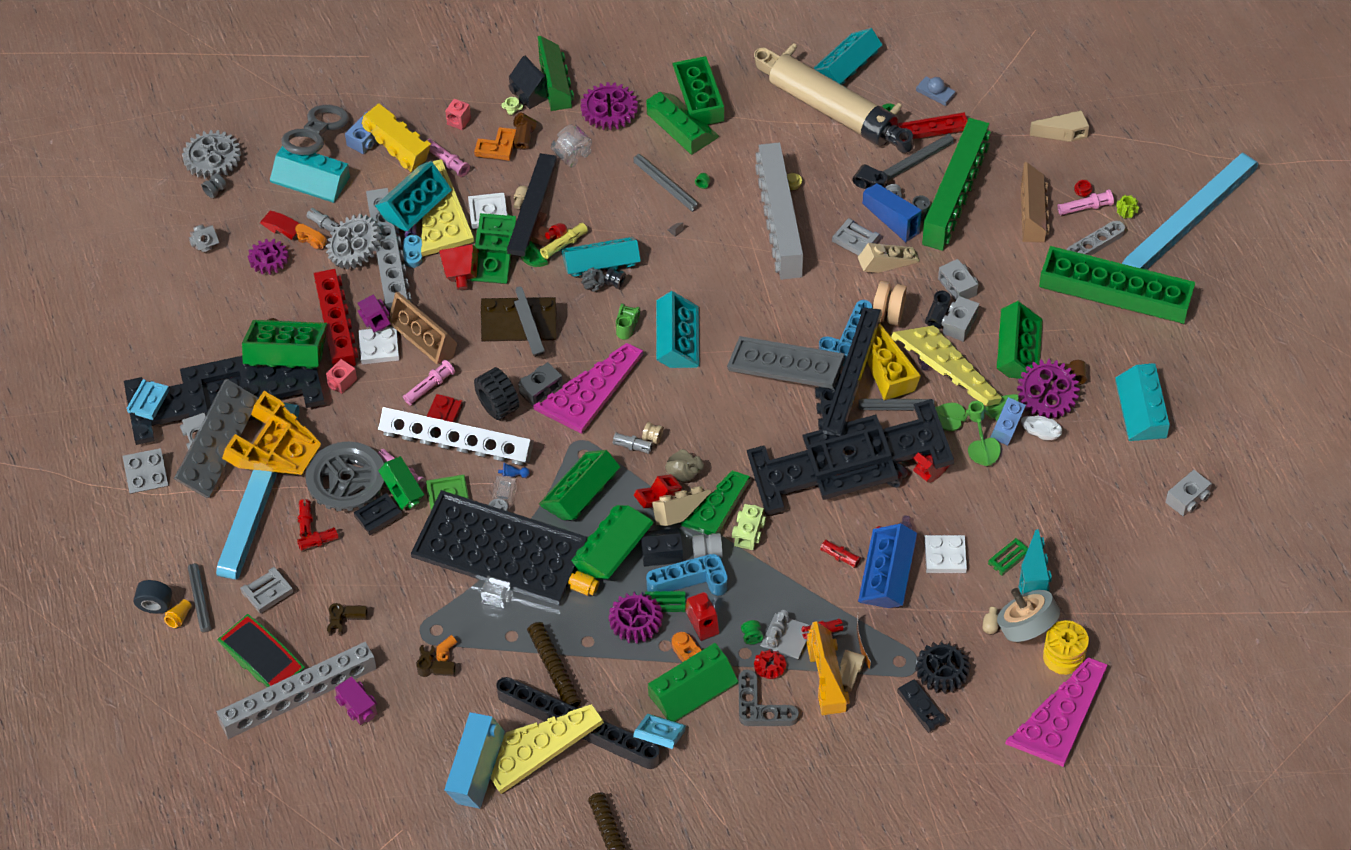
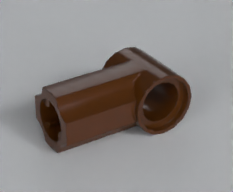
M519 112L513 120V125L516 127L514 147L526 150L530 146L531 133L535 130L537 121Z
M1078 359L1065 364V370L1071 368L1070 375L1076 374L1073 381H1079L1078 385L1084 384L1087 381L1085 361Z

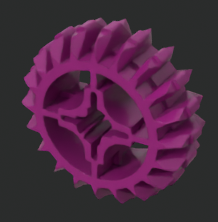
M634 591L632 596H629L626 592L625 598L619 596L618 602L614 601L613 608L609 610L610 628L614 631L615 636L619 635L621 641L627 638L628 643L631 640H635L637 644L640 639L646 642V637L652 639L653 633L658 634L659 627L662 626L663 613L661 606L658 605L656 599L652 600L651 595L645 597L643 591L640 595H637ZM646 607L651 615H648L647 612L642 611V609H645ZM620 620H624V623H628L629 626H626Z

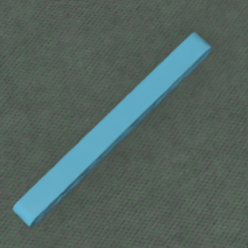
M1241 153L1130 253L1122 264L1148 270L1250 177L1257 169L1258 162L1245 153Z
M284 403V407L291 414L293 413L298 420L299 405ZM253 470L219 559L216 571L217 576L235 580L239 578L278 472Z

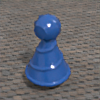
M504 462L503 470H498V473L503 474V481L518 475L527 478L530 471L526 467L520 470Z

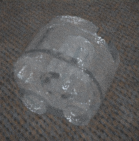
M572 124L562 129L557 134L558 140L556 142L553 140L551 144V150L571 168L577 164L580 158L588 157L592 151L590 149L592 139L576 124L575 126Z

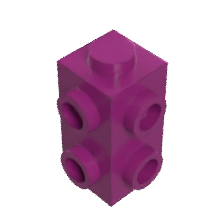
M374 294L357 303L360 307L358 313L367 328L371 327L373 332L381 331L390 324L387 318L390 316L382 300H377Z
M351 676L335 687L337 695L335 699L341 707L345 706L351 720H356L362 725L365 722L371 721L377 715V702L372 695L368 696L366 694V690L360 681L356 682Z

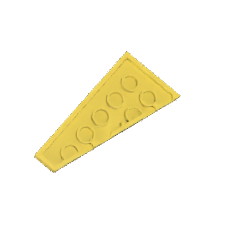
M442 159L433 161V163L452 191L422 217V257L437 253L439 250L474 242V237Z
M934 325L893 332L891 338L894 341L899 339L905 344L904 348L908 351L913 350L917 352L922 361L943 376L946 373L953 378L952 382L958 386L960 384L967 388V393L982 402L983 405L990 406L1000 403L1002 397Z
M592 704L570 711L566 715L557 718H548V721L539 724L536 722L506 732L490 778L500 794L602 725L604 722Z

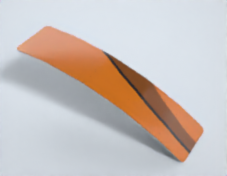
M857 616L858 643L862 655H865L864 661L870 669L871 661L868 658L860 639Z

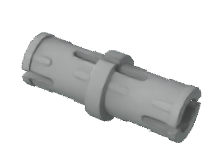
M314 208L310 209L312 212H307V218L317 223L321 229L325 228L329 232H335L334 227H340L328 215H323Z
M616 432L613 437L614 445L627 447L630 451L634 449L650 454L652 451L651 446H653V442L637 439V436L633 435L630 437Z

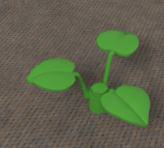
M1017 394L1001 396L1002 399L999 404L984 406L980 401H973L969 404V410H966V414L964 408L958 403H946L935 408L943 430H958L961 427V421H966L968 416L972 421L977 422L980 440L970 444L968 455L974 462L990 466L1000 456V445L995 438L984 440L981 421L984 419L985 414L990 419L995 418L998 421L1007 398L1018 401Z

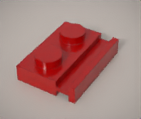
M436 394L426 417L455 423L463 402L462 400H454L452 397ZM440 428L435 429V431L441 432Z

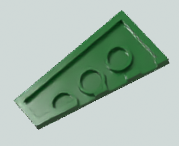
M732 470L716 486L717 489L709 494L684 521L680 522L681 526L706 535L719 533L748 486L750 476Z

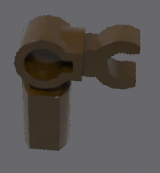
M333 603L328 609L330 624L327 626L329 636H331L332 630L338 629L339 636H342L343 629L341 624L343 619L367 620V606L347 605L343 607L340 603Z
M424 645L420 646V656L416 662L418 675L421 677H427L431 673L442 676L455 675V662H432V658L435 656V647L432 645L431 650L426 652L424 651Z

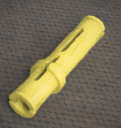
M579 223L573 229H568L567 234L541 248V255L548 259L568 244L575 243L577 238L588 232L587 226L584 223Z

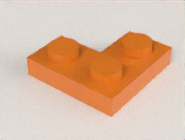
M499 127L496 140L478 138L474 155L476 157L510 161L516 129Z

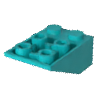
M1039 529L1035 530L1021 566L1018 585L1021 594L1035 590L1050 592L1051 572L1050 570L1047 571L1048 557L1047 554L1043 553L1045 543L1044 538L1040 537Z

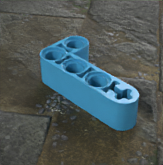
M867 300L858 301L841 339L828 336L823 337L819 341V349L844 353L847 358L863 307L872 308V304Z
M715 554L649 571L646 576L647 591H674L707 582L709 590L716 596H721L727 591V574L720 557Z

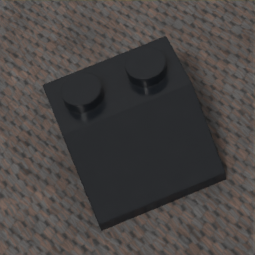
M526 55L523 56L509 75L508 87L512 94L517 95L523 105L525 104L531 109L547 100L546 81L543 73Z
M679 528L647 531L640 539L644 567L683 562V547Z

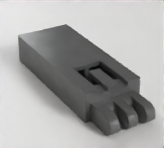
M519 286L515 290L518 300L514 301L532 354L536 357L544 354L545 350L523 288Z

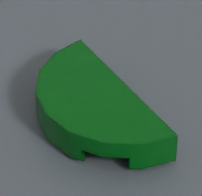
M530 241L526 255L521 256L522 261L532 267L548 265L547 260L541 255L533 242Z

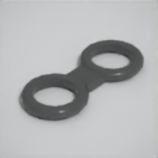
M316 106L308 112V123L303 129L290 130L281 138L282 146L287 151L298 155L317 153L324 146V139L321 135L327 130H337L346 126L349 122V115L338 106ZM330 112L339 115L341 119L337 122L327 123L317 120L315 116L320 113ZM295 137H309L315 140L316 144L309 147H299L291 144L289 141Z

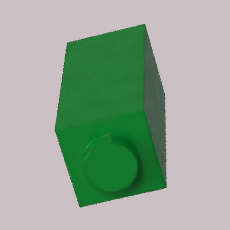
M401 456L387 461L378 470L401 510L408 507L410 509L415 508L420 504L419 501L424 496V493Z

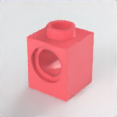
M453 99L445 110L447 125L463 130L471 119L470 105L457 99Z
M342 359L326 373L328 386L341 394L357 380L355 368Z

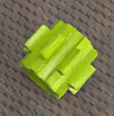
M1124 195L1120 200H1117V213L1124 219L1133 218L1135 213H1138V200L1133 198L1132 195Z

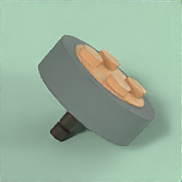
M1014 588L1011 590L1014 599L1003 607L997 617V622L1005 637L1012 642H1021L1035 638L1051 628L1060 616V609L1049 591L1035 590L1021 594L1018 588Z

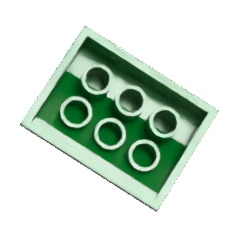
M252 320L242 342L243 364H249L250 366L268 365L270 367L283 365L290 368L296 366H305L306 368L319 367L323 354L327 323Z

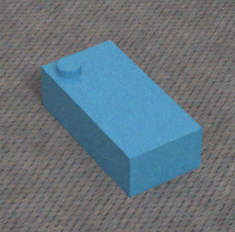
M469 713L444 789L459 805L481 809L505 734V730L492 716Z

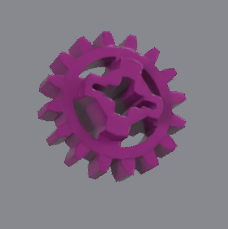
M265 239V242L262 243L259 240V245L253 244V249H249L248 260L250 267L254 268L255 272L261 270V274H264L266 271L271 275L272 271L278 273V268L284 269V264L288 263V251L285 245L282 246L281 241L276 243L275 239H272L271 242Z

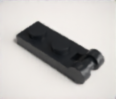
M915 679L897 689V693L928 733L935 730L936 726H942L947 723L944 714L936 708Z

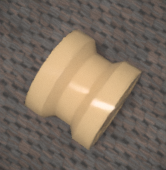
M647 422L642 440H650L654 444H659L664 427L660 425L654 426L653 423Z

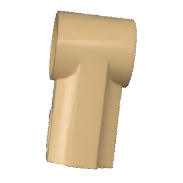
M845 650L840 665L844 692H852L857 675L862 670L865 655Z

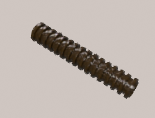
M543 622L531 624L527 628V632L530 634L529 636L533 644H535L534 646L538 654H540L539 656L543 664H545L544 666L548 674H550L549 677L552 679L562 702L578 708L582 704V700L579 698L580 696L576 688H574V684Z
M598 792L588 798V803L592 809L596 824L599 826L598 829L603 837L607 850H627L615 818L612 815L613 812L606 799V794Z

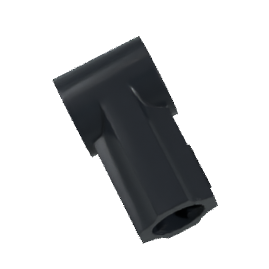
M941 290L934 294L933 303L925 319V324L928 326L941 327L942 320L950 308V294Z

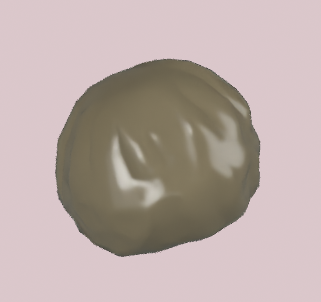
M681 449L669 457L665 470L668 474H672L677 481L683 482L692 480L705 466L699 456L693 458V455L689 454L687 450Z

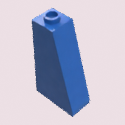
M877 183L872 187H868L863 192L862 204L904 242H908L920 233L921 209Z

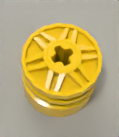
M1064 620L1056 622L1048 629L1043 659L1050 670L1057 674H1073L1085 661L1089 637L1081 625L1073 621Z

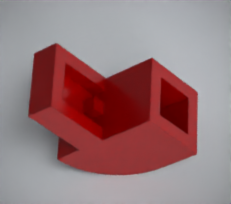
M918 452L913 458L917 463L913 471L928 483L937 480L949 467L945 466L935 469L930 454L922 456Z
M672 474L657 476L650 488L636 489L634 497L644 509L651 507L653 509L652 502L660 500L659 497L664 495L675 496V492L681 491L682 486Z

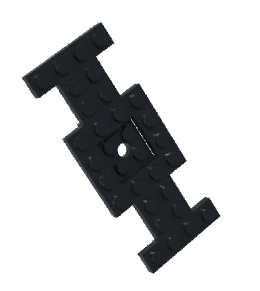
M237 356L181 368L180 373L183 384L169 386V393L153 420L137 416L132 412L129 414L135 444L139 445L155 441L152 428L154 425L187 419L205 413L206 416L226 378L258 398L263 391L278 399L303 393L306 408L323 405L325 402L316 367L296 366L290 368L283 365L257 367L243 364V356ZM142 377L124 381L128 405L141 384ZM251 415L248 421L254 420V419H257V418H255V417H253V416Z
M930 399L914 404L917 420L882 429L875 414L847 422L842 436L823 434V429L803 434L805 451L769 460L765 445L746 450L766 516L785 511L781 495L818 485L822 500L898 480L894 464L913 459L918 452L922 456L930 454L935 469L954 464V458L933 400ZM847 450L854 451V453L851 455L844 454V452Z

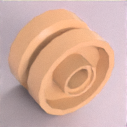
M880 281L873 304V309L882 310L880 323L885 320L888 314V323L899 326L904 310L907 286L897 284L892 292L890 282Z

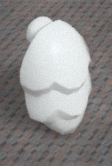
M1039 415L1021 418V425L1027 432L1038 436L1042 440H1055L1062 434V427L1052 419Z

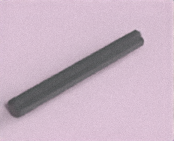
M947 134L884 170L883 172L887 174V181L954 142L953 136Z
M641 154L634 156L633 162L690 211L698 208L697 201Z

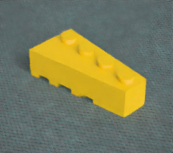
M378 103L363 115L361 123L363 128L370 132L379 144L387 148L389 154L393 157L395 156L403 168L412 172L426 161L431 143L427 140L423 142L419 139L420 135L416 131L410 132L403 121L397 122L396 116Z
M879 324L867 362L885 401L914 392L921 375L883 326Z

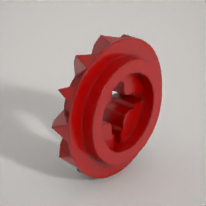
M771 649L761 651L755 657L754 669L763 678L775 679L781 676L786 669L785 657L779 651L775 652ZM772 659H774V665L771 664L766 669L767 662H770Z

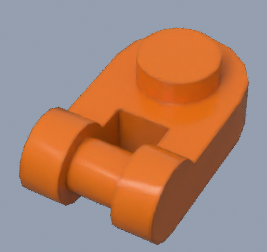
M298 224L295 228L300 243L307 242L315 249H323L328 242L324 235L304 224Z
M678 632L673 635L671 641L672 648L681 662L701 651L689 634Z

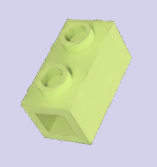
M744 504L743 511L738 512V526H734L732 538H735L734 546L754 550L755 543L759 544L761 538L759 530L764 528L766 517L763 516L764 508Z

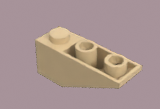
M1082 111L1071 112L1031 122L1030 136L1071 142L1087 138L1089 125Z
M868 243L858 256V260L865 272L880 273L919 262L913 247Z
M702 486L691 488L690 492L678 491L672 497L671 495L659 497L660 500L652 502L656 525L668 526L684 521L711 493V490L702 489Z

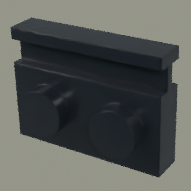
M386 493L355 511L354 517L370 536L402 517V511L397 508V505Z

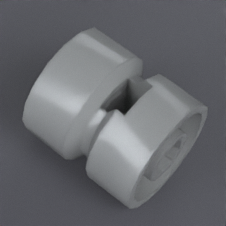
M713 533L708 538L703 534L692 535L694 558L715 554L722 559L720 533Z

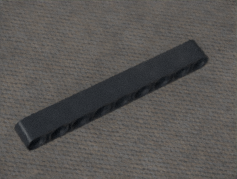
M502 677L496 683L497 696L501 702L544 722L548 721L547 719L551 717H560L556 715L558 713L566 715L568 712L577 709L509 677ZM604 720L602 725L594 729L599 730V732H590L581 738L646 769H654L660 763L657 745L636 738L634 734ZM647 755H654V757H651V758L646 757V756H647Z

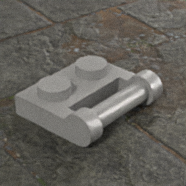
M848 218L834 234L832 242L859 256L868 243L876 244L881 234L873 233Z
M275 567L269 569L267 574L251 584H245L240 587L242 594L248 598L259 613H262L293 593L292 587ZM274 579L273 581H271L270 583H268L267 585L263 586L262 588L253 593L254 590L261 587L270 580Z

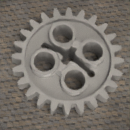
M210 130L209 134L203 131L202 136L196 134L197 138H190L191 143L186 142V147L183 148V162L187 171L191 170L192 175L196 173L198 178L203 175L204 179L215 173L220 176L221 173L228 175L227 170L233 171V166H238L237 161H240L241 156L237 139H233L231 134L227 136L226 132L220 134L219 130L216 133Z
M359 214L358 217L353 215L351 220L346 217L345 223L340 221V227L335 226L336 231L330 232L332 238L327 239L330 243L326 245L328 248L326 251L329 255L328 258L341 269L343 267L349 269L350 266L355 269L356 264L362 266V261L368 262L367 257H374L372 252L378 251L376 245L381 244L379 239L382 236L379 233L382 230L372 217L369 218L367 215L363 217Z

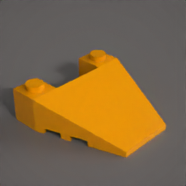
M263 391L255 403L251 415L266 423L253 444L235 434L225 448L222 459L241 469L302 475L321 446V443L305 426L303 427L297 421V417L284 407L285 404L281 400Z
M817 621L813 622L811 630L807 634V650L810 662H816L819 675L818 701L821 715L846 712V705L850 701L848 692H844L835 652L838 651L837 640L832 638L830 630Z

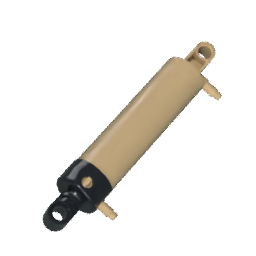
M795 43L782 53L781 56L766 48H759L755 51L754 58L757 68L769 75V81L773 85L850 128L877 146H883L890 142L896 145L897 150L902 153L910 152L913 149L912 131L907 128L901 129L897 126L898 117L896 114L902 107L901 103H897L891 111L874 104L792 57L791 55L797 48Z

